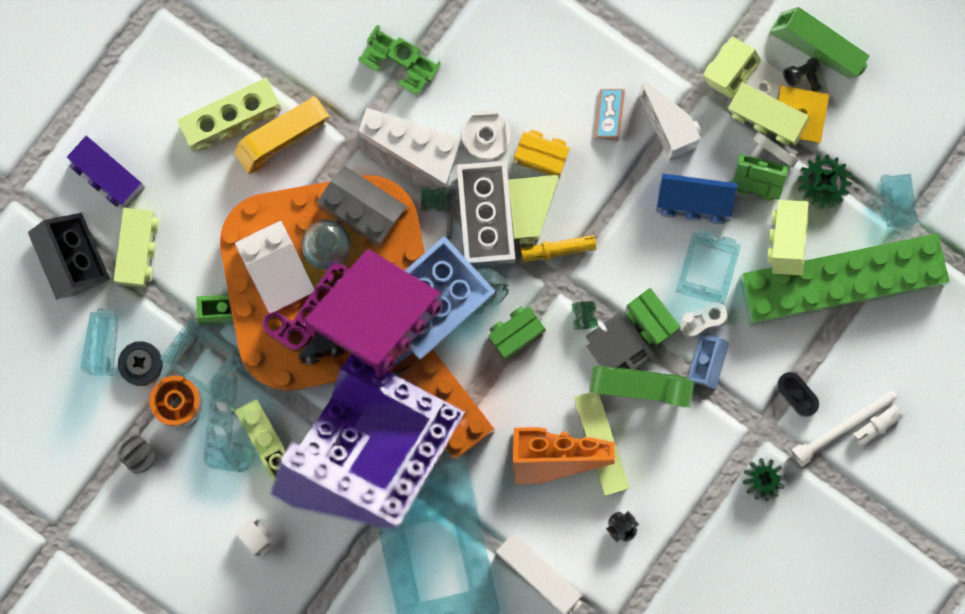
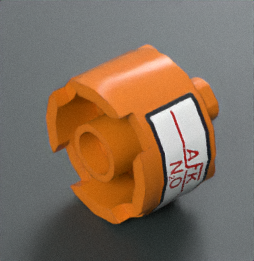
M172 375L162 378L155 385L150 393L149 404L152 413L158 421L168 427L182 428L191 425L199 418L203 399L201 392L194 383L183 376ZM176 396L182 400V403L177 408L171 405V402L175 401Z

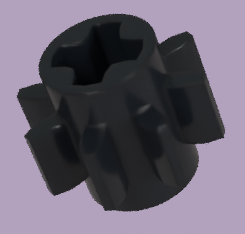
M619 511L610 516L608 520L609 527L606 530L616 543L620 539L628 542L636 536V527L639 526V523L629 511L625 514Z

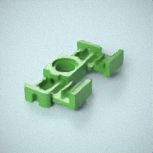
M376 25L367 39L368 47L363 55L358 58V62L378 73L381 68L379 64L382 59H387V55L390 60L407 69L406 73L408 76L405 81L399 80L398 86L418 97L426 82H432L436 72L441 68L440 61L435 64L420 55V49L400 37L397 40L380 31V25ZM405 47L411 51L408 59L402 60L398 58L397 51L400 48Z

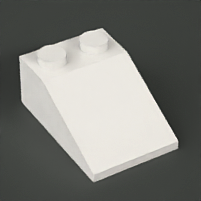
M647 81L643 82L639 95L669 160L696 149L701 139L700 135H702L697 121L693 122L690 115Z
M282 221L235 242L236 248L269 313L276 312L303 299L314 291Z

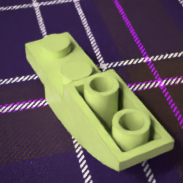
M256 398L236 409L235 413L274 482L280 461L287 451Z

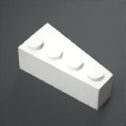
M366 108L359 128L360 137L447 189L461 146V137Z

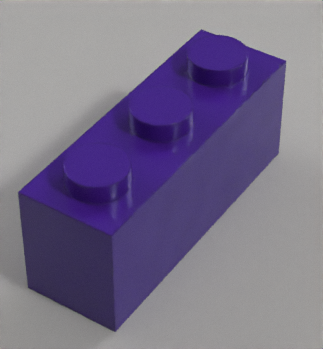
M87 135L66 157L71 162L69 167L79 176L84 173L89 178L87 183L97 192L101 189L108 194L106 199L116 208L119 205L127 208L145 188L142 182Z

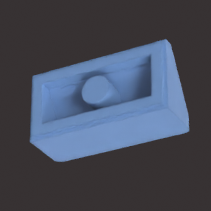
M702 334L699 337L687 378L694 381L696 385L716 390L729 342L722 338Z

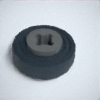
M135 341L128 344L120 352L118 358V370L121 376L128 383L136 386H146L153 383L160 376L163 368V358L159 350L145 341Z

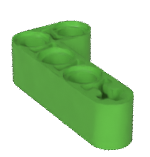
M593 366L589 391L604 395L665 401L670 405L678 407H691L694 381L674 374Z

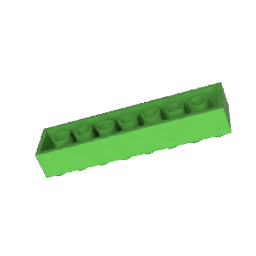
M939 233L805 260L803 275L772 274V267L742 273L740 276L750 326L942 287L950 282Z

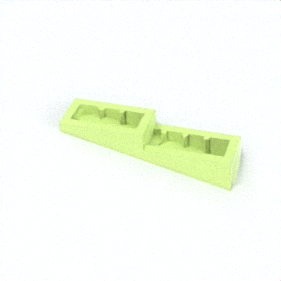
M587 392L574 396L585 437L615 442L600 395ZM615 445V464L596 468L605 496L629 489Z

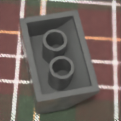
M346 166L330 181L317 201V208L378 248L382 246L407 208L406 205Z

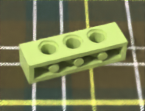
M266 77L181 117L177 121L191 150L197 149V151L208 148L211 145L210 142L217 139L225 140L233 135V131L240 128L242 130L248 129L256 124L255 121L263 117L264 119L274 117L278 114L277 111L281 107ZM251 101L259 102V107L254 111L246 109L247 104ZM227 112H236L237 116L233 121L228 122L224 120ZM212 122L214 123V128L210 132L202 131L203 124Z

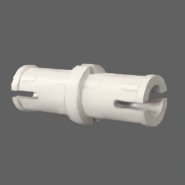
M892 405L877 418L875 416L872 417L870 423L853 433L855 439L861 438L857 442L863 447L878 434L883 435L886 433L885 429L899 419H902L903 415L901 412H897L899 409L895 405Z

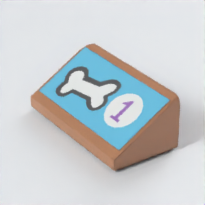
M600 89L594 138L619 141L625 89Z

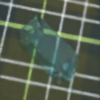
M698 230V232H692L675 292L708 302H719L724 305L741 245L736 244V240L729 237H722V239L714 238L712 233L708 231ZM696 243L731 253L721 291L685 281Z
M191 319L187 321L160 358L165 364L210 396L214 392L218 394L226 383L224 381L226 375L229 372L233 373L241 362L238 360L240 358L238 352ZM197 332L229 354L207 385L176 363L178 357Z

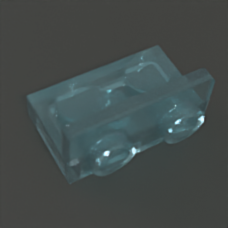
M911 174L882 175L880 182H877L878 196H882L883 199L880 214L882 221H886V227L916 224L917 215Z

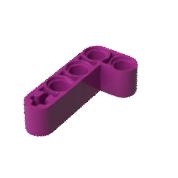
M342 264L332 265L293 321L278 312L267 314L263 320L265 333L290 351L299 352L303 350L313 337L307 333L303 316L308 312H312L320 303L317 300L319 293H329L331 291V284L334 281L333 273L338 275L342 272L344 276L348 268ZM272 319H277L282 323V326L279 330L272 331L267 327L268 322ZM291 334H300L303 337L302 342L299 345H292L288 341Z

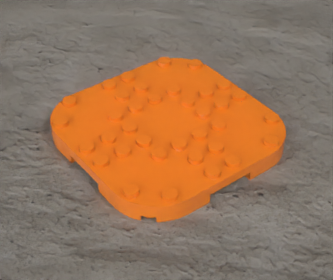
M361 176L407 206L380 248L317 208V201L330 181L257 194L240 202L228 214L220 234V250L238 349L246 370L261 384L276 391L295 392L336 383L339 372L351 353L345 350V354L335 358H330V355L321 357V362L306 366V363L300 364L298 355L301 351H290L269 337L263 328V320L269 312L236 248L235 242L282 221L314 289L332 265L342 264L349 270L367 249L405 271L425 253L415 205L407 192L395 182L380 176ZM340 272L338 275L333 273L334 281L331 284L332 288L334 287L337 280L343 277L342 272ZM319 293L317 300L321 302L328 293ZM310 295L276 312L293 321ZM308 312V313H306V314L303 316V321H304V322H305L306 317H307L311 312ZM272 319L268 322L267 327L272 331H277L281 328L282 323L277 319ZM293 333L289 336L288 341L292 345H299L303 337L298 333ZM413 353L388 372L397 373L404 371L417 362L419 358Z

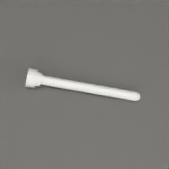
M893 391L888 392L809 445L799 444L791 450L793 457L803 467L811 461L810 458L813 457V453L895 401L897 398L896 393Z

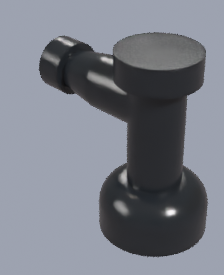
M814 57L808 59L806 64L798 68L789 66L783 70V77L790 86L799 84L802 76L806 75L808 82L812 86V91L816 92L822 89L815 73L820 70V63Z

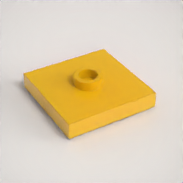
M781 85L777 100L808 115L810 118L799 140L820 144L829 94Z

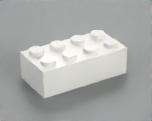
M507 161L457 165L464 258L473 267L515 264Z

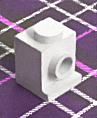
M252 516L235 533L253 555L257 556L260 553L263 556L274 547L268 539L271 534L263 524L257 526L256 523L259 519L256 516Z

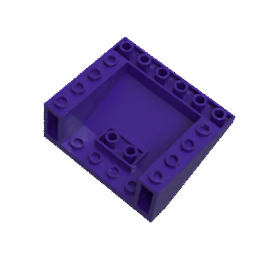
M351 353L339 372L331 399L301 445L298 446L292 443L280 461L270 495L292 507L396 530L465 412L390 372H385L381 378L377 377L376 369Z

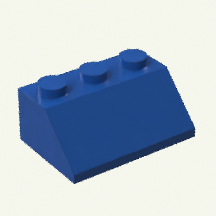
M662 173L659 181L655 212H661L663 217L674 218L677 214L684 215L687 220L700 221V218L710 219L711 223L725 224V221H729L732 216L737 183Z

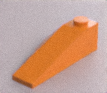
M541 427L514 428L513 470L515 484H541L615 464V442L591 437L573 438L570 437V433L561 432L560 435L548 433L546 428Z

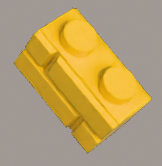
M529 130V133L523 131L513 163L550 176L558 175L560 179L570 147L566 146L567 143L558 138H553L552 141L547 140L538 131Z

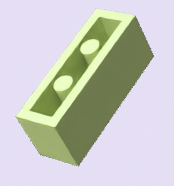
M743 82L728 107L733 119L743 124L746 121L754 124L753 129L764 135H767L768 132L776 135L775 140L786 146H789L790 143L795 146L797 145L810 120L808 115Z
M778 200V208L772 212V225H776L775 229L770 230V244L774 245L773 248L768 249V263H772V274L803 275L809 218L808 201Z
M123 208L114 282L117 285L147 288V282L152 281L153 267H150V260L156 254V243H153L154 233H158L160 220L156 218L157 215L154 211Z

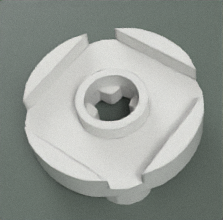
M492 110L475 112L462 128L464 147L472 157L480 160H492L503 155L511 141L509 123L499 113ZM484 129H488L489 133L494 135L489 138V141H484V138L479 137V134H482Z

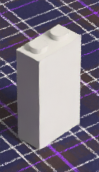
M515 533L496 551L498 556L561 614H566V612L572 614L581 605L578 599L582 595Z

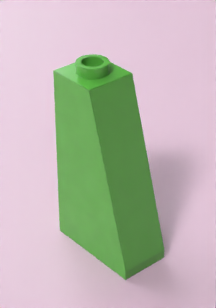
M800 7L781 12L769 31L773 36L808 56L816 58L820 63L847 78L860 76L867 68L868 64L866 62L870 55Z

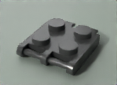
M618 313L604 322V326L608 330L607 332H604L599 326L585 336L589 342L586 347L599 366L623 369L628 367L631 370H637L647 361L656 359L628 317L623 320ZM643 355H647L636 364H633V362L641 358Z

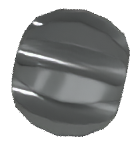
M136 435L128 437L121 443L118 449V457L131 472L142 473L148 470L154 463L155 451L144 438Z

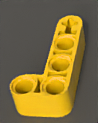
M312 97L244 137L238 143L234 155L247 174H252L266 163L268 157L319 128L330 119V116L316 97Z

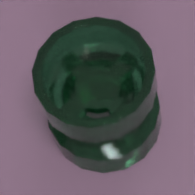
M422 186L421 211H429L433 208L438 212H446V187H438L431 190L429 186Z
M582 301L571 304L572 313L576 317L573 321L575 330L598 327V319L594 316L596 301Z

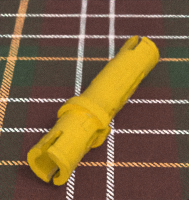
M594 235L549 243L542 241V244L520 247L523 263L542 259L549 261L551 260L550 258L597 250Z

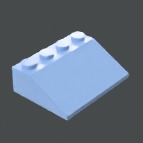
M445 236L405 270L441 293L442 300L440 313L436 317H432L427 323L424 332L413 339L409 349L421 360L496 292Z

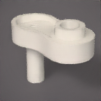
M760 132L753 138L758 145L750 156L761 158L765 151L768 150L791 167H794L799 161L796 157L798 152L790 146L785 145L782 147Z
M719 302L709 303L701 310L683 315L679 323L680 329L686 337L698 338L708 330L724 326L728 320V312L725 306ZM714 313L721 315L717 320H712Z

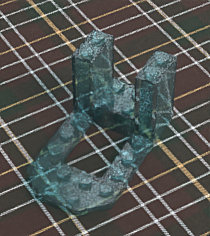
M466 456L440 461L441 466L431 469L396 530L374 525L375 530L380 536L397 614H498L500 606ZM453 517L470 591L421 602L404 528Z

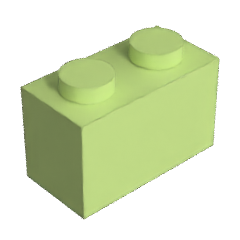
M731 37L728 43L722 46L715 60L707 66L703 76L711 88L733 99L741 83L746 82L761 62V59L754 48Z

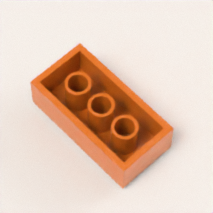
M433 349L421 360L419 359L397 376L465 412L445 446V450L455 462L495 431V428Z

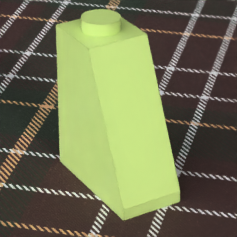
M558 175L508 180L514 243L519 242L521 246L534 244L535 240H539L558 185Z

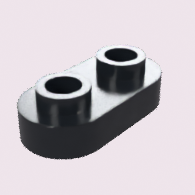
M787 372L779 377L777 381L778 392L799 416L810 417L817 412L819 399L798 374ZM786 381L793 383L792 390L785 388ZM803 400L809 402V409L802 408L801 402Z

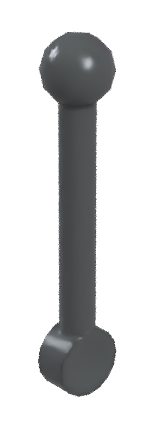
M451 188L447 191V196L449 197L447 239H452L453 202L456 196V191Z

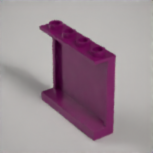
M367 249L306 317L307 333L313 337L320 333L376 369L377 377L381 378L385 372L393 368L395 360L400 354L405 353L409 349L413 339L424 332L427 323L432 317H436L442 309L441 293Z

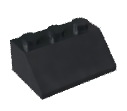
M82 212L43 220L28 231L30 240L56 300L75 296L110 280Z

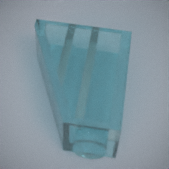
M97 309V313L90 312L81 361V370L88 375L114 376L119 317L116 314H112L110 309Z

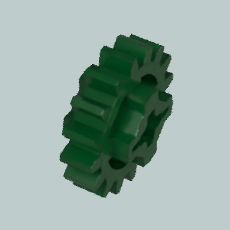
M826 154L824 160H821L820 156L816 155L815 163L809 159L806 162L808 168L802 167L800 169L804 176H798L797 178L798 182L803 183V185L799 186L798 191H805L802 199L810 198V206L817 202L820 209L824 208L825 203L830 208H833L834 201L841 204L843 202L841 195L847 197L850 193L845 188L852 185V182L846 181L850 177L851 172L843 171L846 164L844 163L839 166L837 164L838 157L830 161L829 154ZM821 166L830 167L832 170L823 169ZM809 174L813 178V185L811 187L808 183ZM830 176H832L828 184L820 185L819 187H817L821 179H828ZM837 177L840 178V189H839V190H838V186L836 185V178H837ZM817 194H826L828 197H820Z

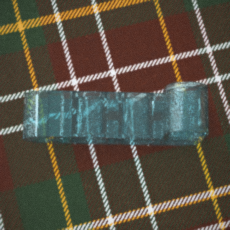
M229 368L219 370L211 382L204 462L212 469L244 472L250 468L254 461L255 452L249 445L231 442L238 378L236 373ZM222 377L226 378V382L229 383L223 393L221 391L223 390L224 383L220 381ZM216 402H224L227 405L228 410H219L216 406ZM221 426L224 428L225 435L216 434L214 427ZM217 450L221 452L223 458L215 459L211 451ZM236 454H244L248 462H239Z

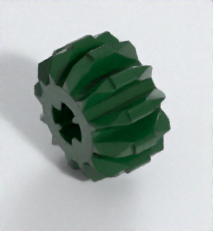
M760 458L758 460L759 467L754 462L749 464L754 472L744 470L743 474L749 476L750 479L743 480L742 484H751L752 487L748 488L746 493L750 494L755 490V500H758L761 493H763L764 501H769V492L776 498L779 494L775 488L784 489L785 486L779 483L778 480H783L786 476L783 474L777 475L776 472L780 471L782 467L779 465L773 469L774 460L770 459L767 466H765L764 459ZM765 473L770 483L762 486L758 476H762Z

